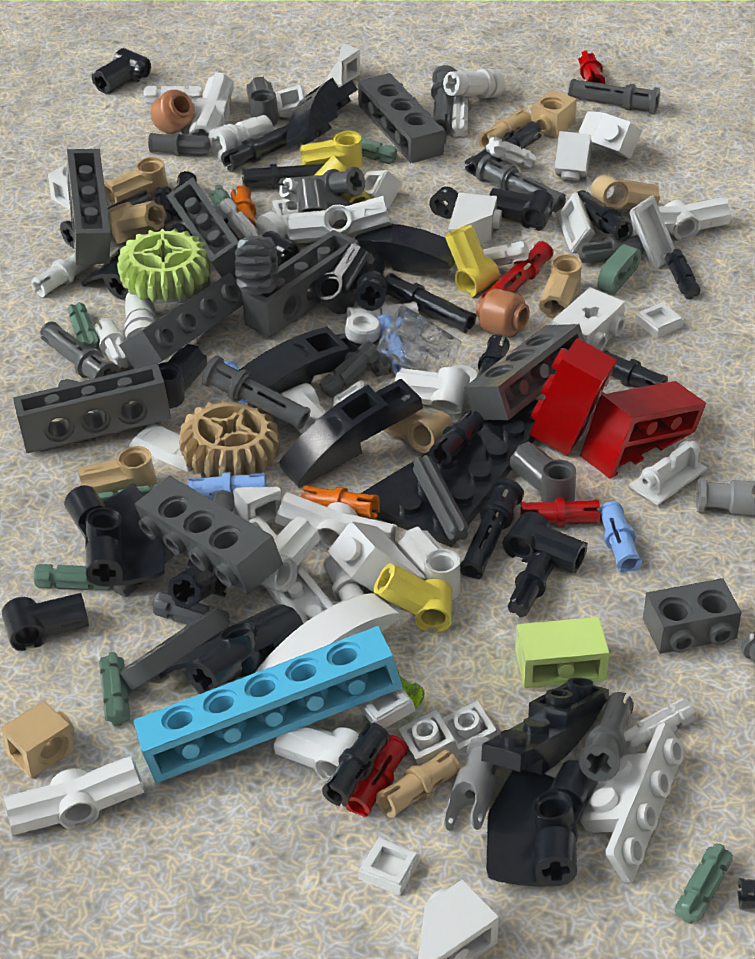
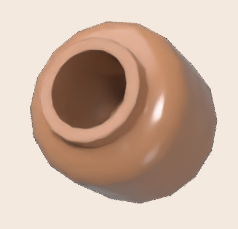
M169 90L158 97L151 105V120L160 131L167 134L176 133L188 126L194 119V104L185 92Z
M492 289L484 298L482 297L478 301L476 306V316L479 318L482 329L486 332L512 337L519 331L524 330L529 320V306L526 305L523 296L517 293Z

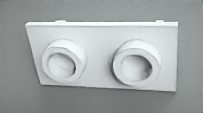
M683 441L669 457L663 458L652 467L643 469L641 476L630 483L629 487L656 505H660L707 471V467L698 462L700 446L695 441Z

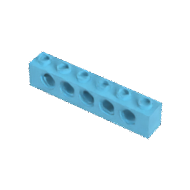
M376 626L144 715L133 721L141 751L157 784L403 688L393 655L379 626Z

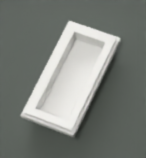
M574 192L557 215L571 253L578 252L581 244L588 243L595 234L583 201L578 193Z
M654 195L631 209L629 214L649 262L654 268L659 269L667 263L665 260L666 254L672 253L675 247Z
M155 423L149 424L129 444L130 447H145L149 449L151 456L186 472L193 468L186 466L184 456L180 452V435Z

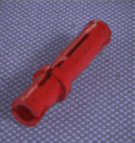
M545 241L537 242L530 250L528 259L514 262V266L488 291L484 292L481 298H484L492 289H501L515 293L528 279H534L539 274L540 268L544 263L553 257L552 247ZM528 263H530L531 266L528 269L524 270L523 268ZM509 281H512L508 288L504 287Z

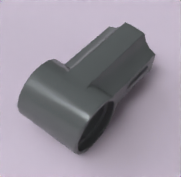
M264 76L253 77V80L246 85L251 118L265 115L275 126L278 123L277 97L273 91L272 83L265 80Z
M307 178L299 181L296 185L298 213L327 210L329 207L338 204L343 206L353 205L348 200L327 191L326 184L321 179ZM338 220L333 225L343 228L347 220Z
M529 441L518 446L516 452L510 457V467L541 492L542 502H555L556 498H564L565 501H575L576 467L571 462L562 459L553 460Z

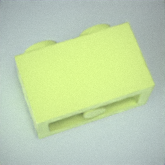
M599 617L517 624L515 653L524 688L562 685L571 678H586L593 682L607 680L609 650Z

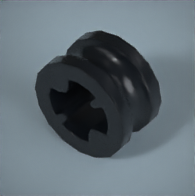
M447 186L440 188L430 198L429 204L432 212L437 216L450 219L458 192Z

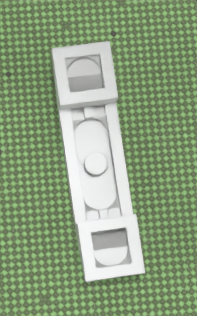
M374 593L359 595L339 602L317 614L291 633L266 658L256 672L379 626L381 632H383L400 619L399 613Z

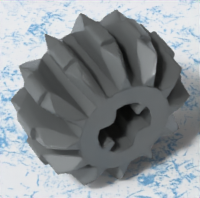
M251 236L240 239L235 251L236 261L234 262L238 287L243 294L262 295L273 292L276 288L279 269L277 247L271 237Z

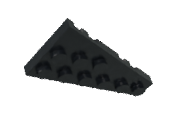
M534 399L509 420H484V427L471 438L472 442L465 451L457 453L448 465L442 466V461L439 465L435 463L468 526L480 512L483 503L489 500L491 496L490 487L494 480L506 478L511 472L510 457L516 452L518 446L528 441L532 444L536 439L529 434L535 422L530 416L538 400ZM427 452L426 454L422 455L420 458H422V457L425 456V455L430 456L429 452ZM413 462L360 493L379 496L380 511H372L377 513V519L395 524L397 527L405 530L419 527L423 531L427 530L437 542L449 547H453L456 543L448 539L413 471Z

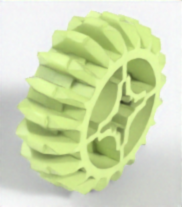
M162 228L159 232L149 230L147 235L137 234L136 240H128L126 246L120 248L117 266L123 287L128 288L129 294H137L139 300L150 298L152 303L158 299L164 300L167 303L168 299L175 298L180 301L181 296H193L194 291L202 290L203 284L208 282V276L210 275L211 261L206 255L208 251L202 249L206 243L198 242L199 236H190L189 231L178 233L177 229L164 231Z

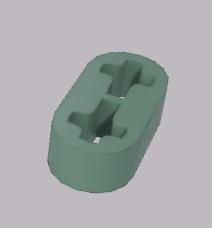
M622 244L603 265L598 277V289L616 294L637 270L641 259V250Z

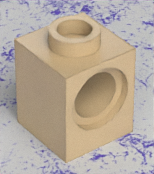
M550 90L532 105L531 121L536 122L540 126L541 134L557 139L559 131H566L575 123L577 98Z
M42 701L1 727L6 754L31 779L74 752L71 735L74 733L72 722L64 712L59 711L57 713L45 701Z

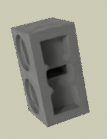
M721 578L646 592L643 621L659 654L672 651L680 653L688 651L692 647L708 644L722 645L730 640L737 639L742 612L726 582Z

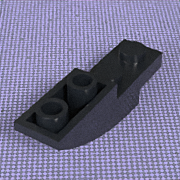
M332 77L303 97L293 111L289 121L286 140L289 148L299 142L301 145L309 144L332 129L329 123L339 117L336 111L350 103L352 100L349 96L358 90L353 80L338 87Z
M327 326L282 342L250 361L239 371L242 369L249 371L254 381L273 391L282 393L303 383L311 384L314 376L333 372L353 352L359 353L357 349L361 345L349 340L345 333L335 334Z
M402 379L391 383L377 392L369 385L364 386L333 406L316 420L279 461L280 468L298 488H301L361 455V442L423 409L421 397Z
M571 678L565 684L548 690L546 694L529 702L528 718H525L523 722L508 730L501 731L499 735L482 744L481 761L518 772L525 770L539 775L545 774L563 760L584 737L609 697V689L593 685V681L590 679Z

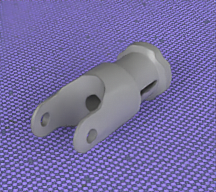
M699 478L696 491L697 512H704L705 509L728 510L729 514L755 516V500L752 496L755 494V482L732 480L730 483L707 482L706 478Z
M476 737L468 744L466 765L458 772L444 813V825L448 831L453 830L459 812L468 805H474L471 812L473 828L479 830L483 825L496 786L494 775L498 765L481 761L482 744L490 740V738Z

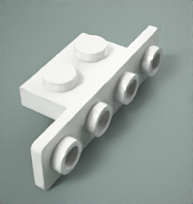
M659 723L646 753L623 755L620 759V767L616 776L604 782L598 781L580 819L584 829L588 832H613L606 848V856L624 883H632L634 881L638 868L644 860V854L653 830L657 827L658 818L665 800L670 794L671 785L678 767L683 761L684 751L682 743L676 738L668 723Z

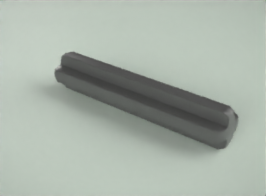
M428 455L422 458L416 457L413 461V471L448 539L452 542H456L459 539L465 540L468 537L467 531L469 526L433 459Z

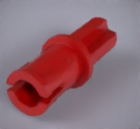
M587 50L581 52L582 56L578 58L581 77L588 82L605 84V78L602 74L603 67L600 61L596 59L594 53H588Z

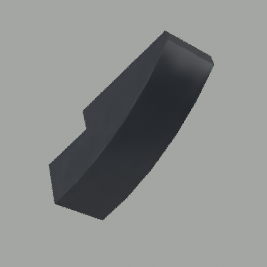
M391 224L387 227L359 234L354 238L359 241V246L371 253L374 258L375 255H379L385 261H389L394 271L451 269L455 264L446 238L423 229Z

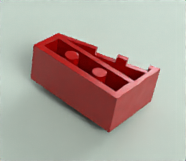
M579 338L575 340L569 350L562 348L552 364V368L557 370L556 374H551L541 390V393L546 397L544 400L540 399L530 416L535 422L529 435L568 456L592 422L596 404L600 400L601 395L605 394L602 391L610 381L617 359Z
M677 381L602 394L596 404L595 414L580 456L611 479L618 475L617 468L630 461L636 465L644 461V457L641 455L657 447L662 451L694 433L706 402Z

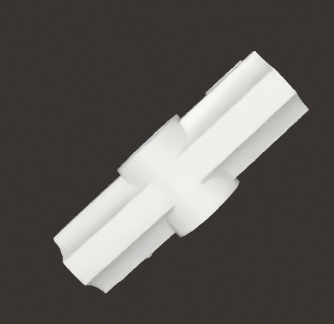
M215 73L214 76L208 78L203 97L196 100L194 121L190 127L189 135H205L209 137V132L212 129L224 126L225 121H229V103L234 90V82L225 73Z
M383 196L349 206L333 205L327 210L291 213L288 219L290 240L295 244L316 242L332 230L353 238L355 235L391 225ZM341 219L347 220L343 228H332L336 221Z
M724 197L687 205L682 200H673L665 206H658L669 235H673L678 241L685 237L694 238L699 230L730 223L731 213L728 202ZM631 218V222H632V226H633V233H634L635 235H638V233H637V231H636V228H635V226H634V223H633V221H632V218Z
M286 492L275 523L286 527L296 516L307 519L319 532L321 540L317 543V547L325 551L327 548H331L350 521L378 526L393 543L397 535V525L359 517L356 511L347 504L334 502L326 507Z
M131 755L88 773L82 769L64 770L57 774L48 786L3 798L12 836L59 823L68 829H73L75 824L85 821L87 825L92 824L98 818L99 810L142 794L145 789Z

